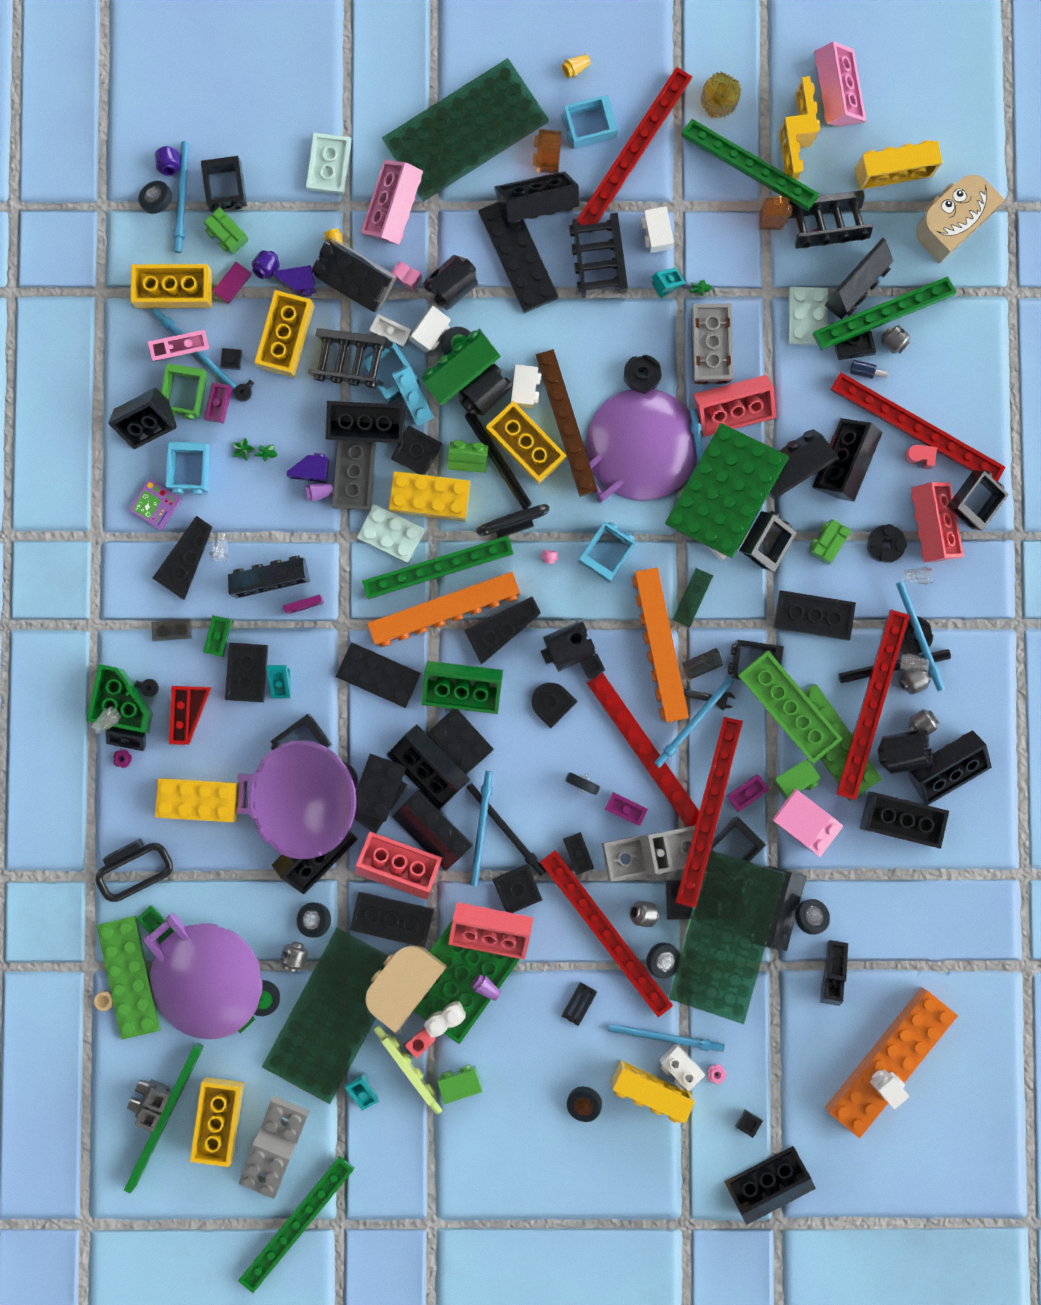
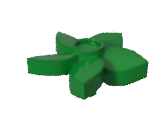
M701 280L698 284L691 282L692 289H690V293L698 292V295L703 296L705 292H709L712 289V286L706 284L705 280Z
M246 438L241 440V444L237 442L232 443L234 448L237 449L233 457L242 455L243 459L248 460V453L255 450L254 447L248 445Z
M259 445L260 451L254 453L256 457L262 456L263 461L268 460L269 457L274 458L277 456L276 451H274V445H269L266 448Z

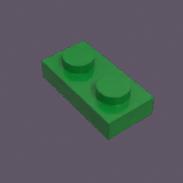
M212 615L203 653L220 657L224 656L232 620Z

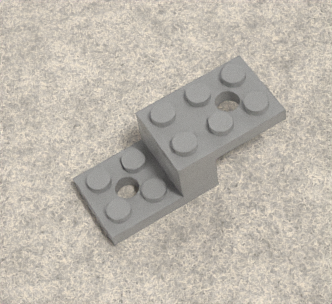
M696 825L601 843L608 881L613 882L646 874H660L685 868L688 853L683 851L682 845L684 842H688L691 845ZM623 853L628 856L626 864H622L620 861Z
M273 1095L238 1184L275 1199L310 1110ZM281 1117L287 1118L289 1121H285Z

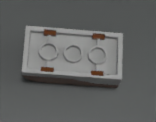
M731 303L693 304L691 308L692 378L695 384H727L733 380Z

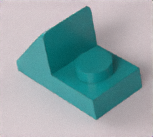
M677 268L659 271L651 276L653 279L652 285L660 298L686 284Z
M267 665L266 671L271 699L291 698L290 669H287V665Z
M366 1074L344 1085L347 1092L362 1111L379 1102L377 1094L369 1085Z

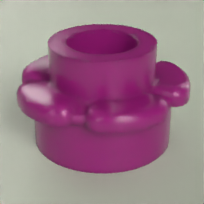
M125 749L116 751L113 755V763L117 767L126 768L132 761L131 754Z

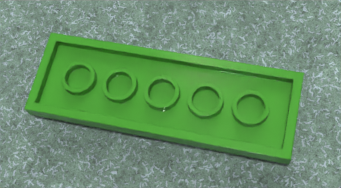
M768 650L738 674L739 678L812 764L843 740Z
M814 684L804 691L805 695L843 739L820 758L834 780L839 784L852 735L818 685ZM869 759L867 760L857 796L882 780Z
M136 915L96 925L121 1040L160 1031L159 1017L151 991L150 977Z

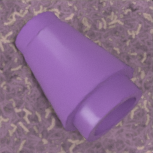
M309 483V485H306L305 494L307 501L312 500L314 502L333 495L332 484Z
M479 974L471 984L474 992L493 1001H496L501 994V991L486 975L482 976Z

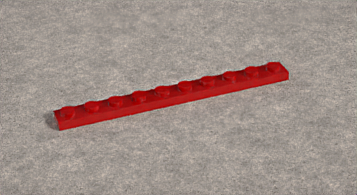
M678 67L675 68L577 218L578 226L599 223L693 76Z
M842 372L839 373L830 389L832 392L926 446L937 447V452L970 471L986 470L998 482L1006 468Z
M892 609L889 610L836 795L852 800L857 798L910 615Z
M603 672L586 684L685 826L696 825L699 814L698 808L668 765L664 762L659 768L654 764L660 754Z
M728 717L723 718L676 904L696 908L743 725L741 720Z
M556 850L542 859L540 863L656 1016L659 1018L673 1007V1004Z

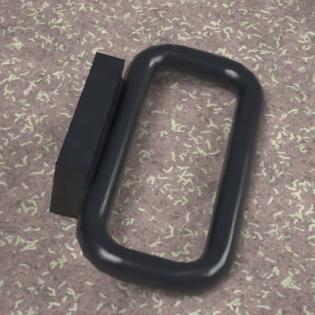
M541 504L494 519L491 522L480 525L476 529V533L478 536L496 533L499 539L534 527L532 520L546 515L550 507L547 504Z
M140 838L106 855L102 859L105 866L98 870L95 881L106 900L118 902L167 878L173 871V862L163 845L150 843L144 846ZM155 850L159 852L165 863V869L162 872L118 894L109 892L103 880L105 874L150 851Z

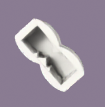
M455 1001L448 1004L443 1011L431 1014L426 1019L424 1026L431 1038L438 1037L448 1027L459 1025L464 1020L466 1012L460 1002Z

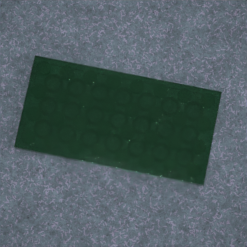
M507 58L383 136L382 141L396 161L406 162L423 171L421 182L416 192L424 202L549 122V119Z
M710 850L696 908H693L673 981L669 996L670 1000L741 1024L745 1023L786 873Z
M337 927L264 1061L262 1068L331 1104L376 1020V1017L367 1008L366 994L373 983L371 981L372 977L377 971H382L385 968L383 963L389 955Z

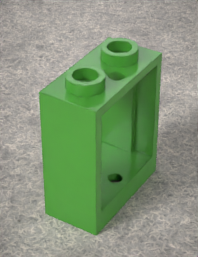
M166 363L161 393L169 402L174 376L199 380L194 410L171 407L174 417L175 414L183 415V418L194 420V417L200 418L208 373L204 369Z

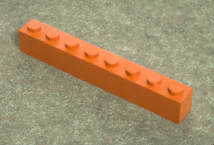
M658 567L636 571L631 580L633 588H637L638 592L635 599L637 607H641L642 614H639L641 626H645L646 633H643L644 643L649 645L650 651L647 652L648 662L652 663L654 669L651 671L652 681L657 684L655 696L656 700H660L661 708H659L660 719H664V722L667 723L689 718Z
M509 572L367 624L374 644L376 646L380 645L382 648L391 645L392 640L398 639L402 641L410 638L409 634L415 632L417 635L428 631L427 628L431 626L435 628L446 625L445 621L452 619L455 622L463 619L465 614L470 613L471 616L482 612V608L487 606L489 609L500 606L499 602L506 600L508 603L517 600L520 591L513 572Z

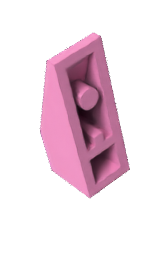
M205 330L148 342L153 362L209 349Z

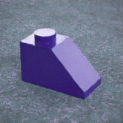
M311 265L273 271L276 280L296 295L310 297L312 294L317 293Z
M322 453L307 455L289 469L286 476L289 479L327 483L329 459Z

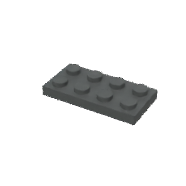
M337 441L332 508L371 511L376 442Z

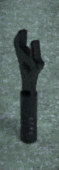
M684 689L685 697L708 701L712 696L711 694ZM725 692L715 703L723 711L725 708L733 707L726 704L728 697L735 699L731 692Z

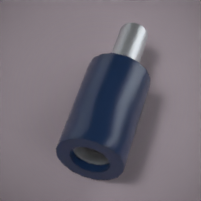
M853 360L850 374L873 379L874 376L883 378L888 376L887 371L876 369V365L858 360Z

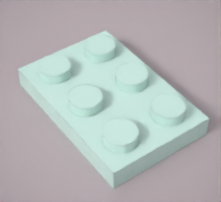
M313 133L306 184L307 190L344 195L352 142L351 137Z
M789 288V345H817L812 334L828 324V308L824 306L828 301V288Z
M374 504L357 539L409 564L425 529Z

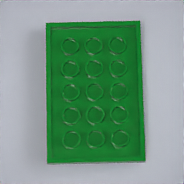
M720 423L665 524L733 559L789 456Z
M451 921L429 951L444 963L447 968L417 1005L414 1012L426 1020L431 1014L443 1011L448 1004L459 1001L466 1012L465 1018L459 1025L448 1027L444 1034L460 1044L491 1001V999L474 992V989L471 987L474 979L479 974L482 976L486 975L499 989L520 959L448 945L452 927Z

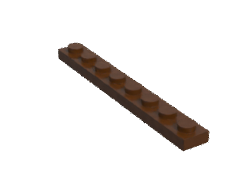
M554 349L536 354L579 497L596 493L598 489Z

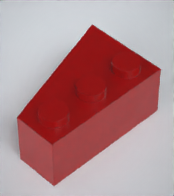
M171 686L169 744L190 745L211 692V687Z

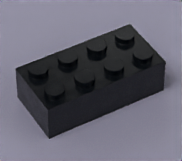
M868 791L860 829L941 849L949 811Z

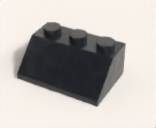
M156 387L115 408L108 422L134 450L177 427L169 400Z

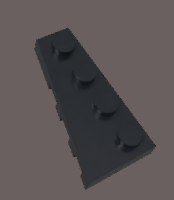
M196 516L152 578L185 600L213 527Z
M533 596L464 630L481 665L541 614Z

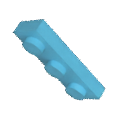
M408 365L392 373L415 424L418 426L434 418L410 366Z

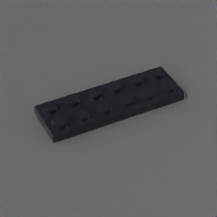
M498 202L478 210L523 313L525 314L557 300L559 296L524 220L522 219L517 223L508 222L503 217Z

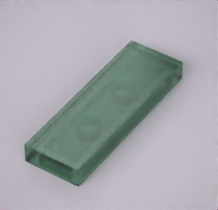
M695 568L674 614L673 621L690 628L713 575Z

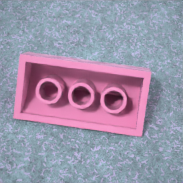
M833 41L815 50V65L818 70V83L821 87V100L824 105V118L827 124L839 127L866 122L854 49Z
M383 161L361 230L362 234L388 243L400 244L412 204L415 201L418 185L421 182L422 170L406 162Z

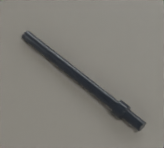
M471 783L466 788L481 805L482 794ZM488 804L487 813L525 857L526 863L531 865L542 876L546 870L537 861L536 855L526 848L494 808Z

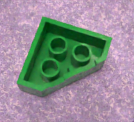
M98 664L86 721L149 733L153 713L125 670Z

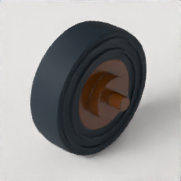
M585 1086L577 1087L568 1096L567 1109L576 1120L591 1122L599 1116L602 1109V1100L600 1095L592 1088Z

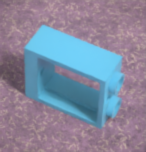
M608 95L564 106V113L561 114L563 125H567L568 143H572L573 149L617 138L618 129ZM601 109L607 130L577 138L571 116Z
M393 341L392 350L384 349L381 353L382 358L394 351L404 367L409 365L395 341ZM374 352L367 354L362 361L368 373L370 372ZM412 370V372H413V374H414V376H415V378H416L417 383L420 384L418 377L416 376V374H415L414 371ZM396 384L387 390L384 386H377L387 403L401 396Z
M168 442L166 488L172 490V493L183 494V491H191V494L202 495V492H208L210 446L207 443ZM177 453L203 454L201 485L175 484Z
M604 521L578 562L608 582H611L637 542L634 541L635 538L629 533L625 532L623 534L618 530L619 527L614 523ZM604 531L628 546L612 571L588 556Z

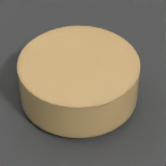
M101 991L94 997V1006L99 1011H107L114 1005L111 992Z

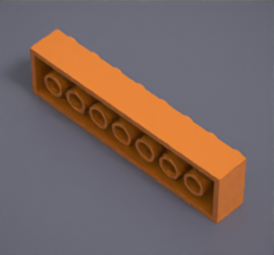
M921 987L824 1108L860 1139L888 1104L869 1082L872 1080V1076L877 1071L885 1069L888 1073L893 1072L905 1083L958 1015L928 990Z

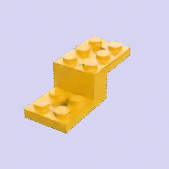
M810 76L802 77L795 93L799 115L785 117L779 131L785 174L796 180L799 179L800 173L803 171V161L799 160L800 148L811 147L817 133L820 131V121L816 119L817 102L813 100L815 88L814 83H811Z

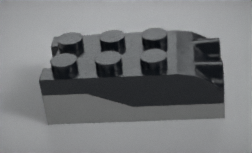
M334 238L325 241L320 250V256L312 268V272L319 280L374 313L382 309L397 278L393 273Z

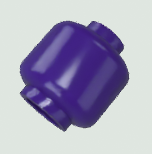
M163 146L156 150L154 155L155 166L158 172L165 176H172L179 171L180 159L176 149Z
M266 250L260 251L251 263L253 273L260 279L272 278L274 275L273 271L278 270L280 267L277 254Z

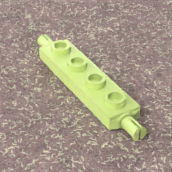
M380 1025L375 1027L373 1031L378 1035L382 1044L428 1106L432 1108L436 1115L441 1113L443 1109L436 1102L435 1089L430 1083L426 1084L423 1080L424 1075L418 1067L414 1068L411 1063L412 1058L407 1052L403 1053L400 1049L401 1044L395 1036L391 1037L390 1034H386Z

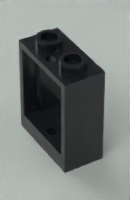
M239 156L202 160L201 168L204 190L209 210L213 212L218 208H221L223 211L224 209L240 210L247 206L242 163ZM236 171L239 196L212 199L209 175Z
M973 470L947 507L970 529L983 531L1009 494L1004 490L1005 487L1001 483L996 482L992 478L990 472L986 470ZM980 482L992 495L976 515L964 503Z
M761 511L739 551L762 569L775 572L797 532L791 528L792 525L779 519L780 515L776 512L770 511L768 513ZM774 524L782 531L766 557L758 548L770 527Z
M736 640L735 644L732 643L730 655H733L732 663L729 662L728 674H731L730 677L732 679L741 680L737 674L741 647L772 651L773 657L781 665L784 646Z
M311 714L305 715L270 741L272 743L271 749L274 750L281 746L279 743L281 740L305 723L321 745L329 748L333 744Z
M736 816L713 839L708 859L712 863L716 861L721 866L719 870L726 877L730 875L734 878L766 844ZM736 827L754 847L731 869L712 849Z

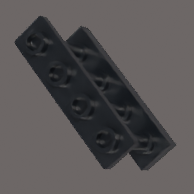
M864 191L818 196V199L809 211L788 200L787 218H796L800 232L796 236L795 248L826 246L828 244L869 239L873 226L872 224L864 225L860 212L865 198ZM852 210L856 226L845 227L841 211ZM833 213L837 228L826 230L822 214ZM815 215L818 231L807 232L804 216Z
M618 212L610 213L609 220L602 223L577 226V219H572V225H569L570 237L574 236V244H571L572 254L573 256L576 255L577 263H574L575 274H579L580 281L577 282L578 293H581L582 298H586V290L614 286L619 288V293L627 292L628 284ZM602 230L611 231L612 239H609V241L580 245V233ZM610 249L614 252V258H611V260L582 263V252ZM605 268L616 269L617 276L614 279L585 283L584 271Z
M317 328L315 336L322 340L323 345L318 369L308 370V373L314 376V380L324 382L325 379H328L337 384H342L343 381L348 382L352 386L365 384L366 387L376 389V386L383 387L384 383L376 377L381 353L384 349L392 350V341L384 336ZM338 343L340 348L335 371H325L330 345ZM356 345L357 350L352 374H344L342 370L347 347ZM367 347H372L374 354L369 377L359 376L364 350Z

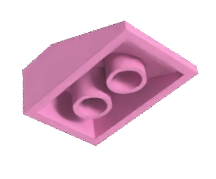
M797 789L792 792L772 819L799 843L819 857H821L843 827L830 814Z

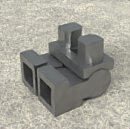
M139 1079L135 1092L144 1096L142 1100L131 1097L127 1105V1109L136 1113L135 1117L137 1119L134 1125L151 1132L154 1131L170 1095V1088L167 1085L153 1079L150 1082Z

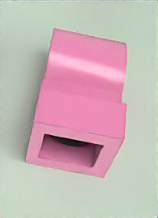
M401 261L397 263L391 272L397 276L396 280L412 292L422 279L419 271L413 270Z

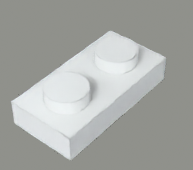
M377 314L369 330L370 333L376 336H384L392 342L395 341L396 345L405 348L408 338L412 333L411 329Z

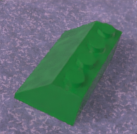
M480 328L477 331H472L464 342L456 344L452 349L453 351L448 355L442 356L434 367L424 371L421 378L441 406L501 357L495 346Z
M427 661L424 671L422 705L498 714L503 670Z

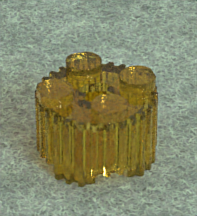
M722 71L720 73L716 72V75L713 73L712 78L709 77L704 84L701 94V104L703 109L706 108L705 111L708 116L712 118L719 116L721 118L722 116L725 117L726 114L729 115L734 112L741 95L739 80L733 79V76L730 77L729 74L726 75Z

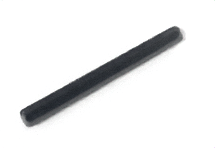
M466 413L465 419L479 441L484 445H488V455L522 509L529 508L532 505L531 501L475 414Z
M949 649L931 653L934 662L951 659ZM923 655L897 660L894 671L926 665ZM873 666L839 673L840 683L870 677Z

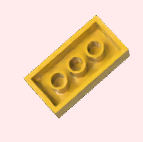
M925 140L916 145L908 143L900 148L887 147L878 152H875V150L865 152L855 167L858 189L863 190L932 177L943 163L938 141L931 142V140Z
M131 264V303L136 309L212 308V270L208 264Z
M277 290L274 291L254 362L258 369L295 378L315 307L311 299Z
M514 401L486 426V432L538 486L566 460L567 455Z
M394 471L389 510L392 513L466 522L470 481Z
M158 778L155 818L236 822L238 813H235V807L238 806L239 783Z
M622 1060L619 1061L610 1081L612 1089L615 1091L614 1094L621 1098L627 1096L633 1099L632 1102L641 1107L646 1105L651 1108L650 1110L657 1115L663 1113L669 1116V1120L677 1124L679 1122L686 1123L695 1103L690 1092L682 1090Z
M206 1077L201 1082L190 1162L229 1167L232 1164L245 1082Z

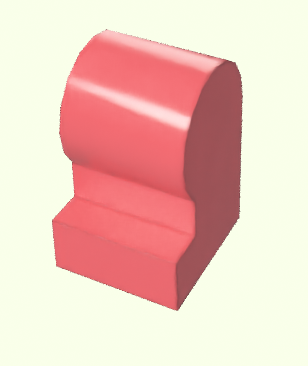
M913 445L905 452V459L911 464L921 462L923 463V468L931 469L935 466L937 447Z
M424 1027L403 1045L417 1059L435 1041L436 1037L431 1038Z

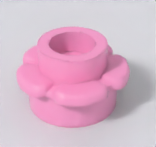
M543 550L542 556H540L544 563L554 564L555 560H559L557 557L558 552Z
M718 1064L709 1067L707 1071L708 1080L715 1084L722 1083L723 1079L726 1078V1071L723 1070V1067Z

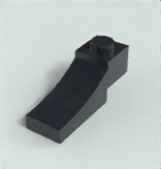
M833 940L827 942L820 1003L837 1006L843 1003L844 983L847 979L848 943Z

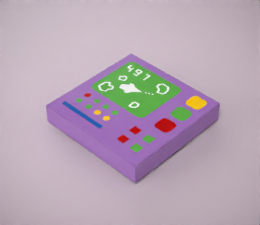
M149 478L129 511L163 531L181 503L182 498Z

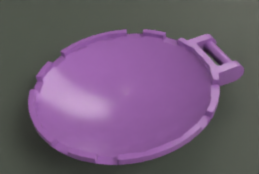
M630 389L611 397L598 409L588 429L586 447L591 470L607 489L605 492H602L597 486L598 492L594 494L597 496L599 503H602L613 493L637 501L660 499L673 493L687 481L697 464L694 435L690 429V425H692L690 412L679 400L670 394L656 389L646 394Z
M310 741L284 743L268 752L261 759L260 765L253 774H237L239 789L238 806L235 807V813L250 814L251 820H254L258 829L257 833L263 841L270 844L276 849V852L284 856L296 859H309L326 854L344 839L352 825L356 810V792L351 774L343 761L333 751L321 744ZM247 781H249L247 807H245Z
M171 913L166 917L165 922L143 938L144 943L155 955L150 972V985L154 1001L164 1018L176 1029L195 1038L218 1039L237 1032L252 1018L258 1008L259 999L262 995L263 979H261L260 965L256 955L238 934L230 929L226 930L217 926V924L211 923L185 926L174 913ZM172 927L175 931L159 944L156 939L168 928Z

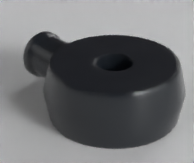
M249 380L247 384L237 385L234 389L235 398L242 402L248 401L252 396L251 387L254 385V382Z
M146 679L143 682L136 680L135 686L140 687L141 692L147 697H152L158 693L159 685L154 679Z

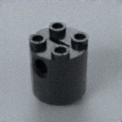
M452 255L428 276L422 285L429 293L432 292L435 297L433 299L439 307L443 306L445 310H448L478 285L476 268L467 258Z
M496 364L490 365L459 391V403L469 413L484 416L510 390L513 384L509 379L503 378L500 375L502 371Z
M583 621L573 623L543 637L546 648L540 652L546 665L553 662L559 672L593 657V654L596 653L591 638L588 640L586 638L588 637L587 629Z
M920 729L883 736L877 749L880 764L890 774L928 768L933 765L932 749L927 748L929 747L927 730Z

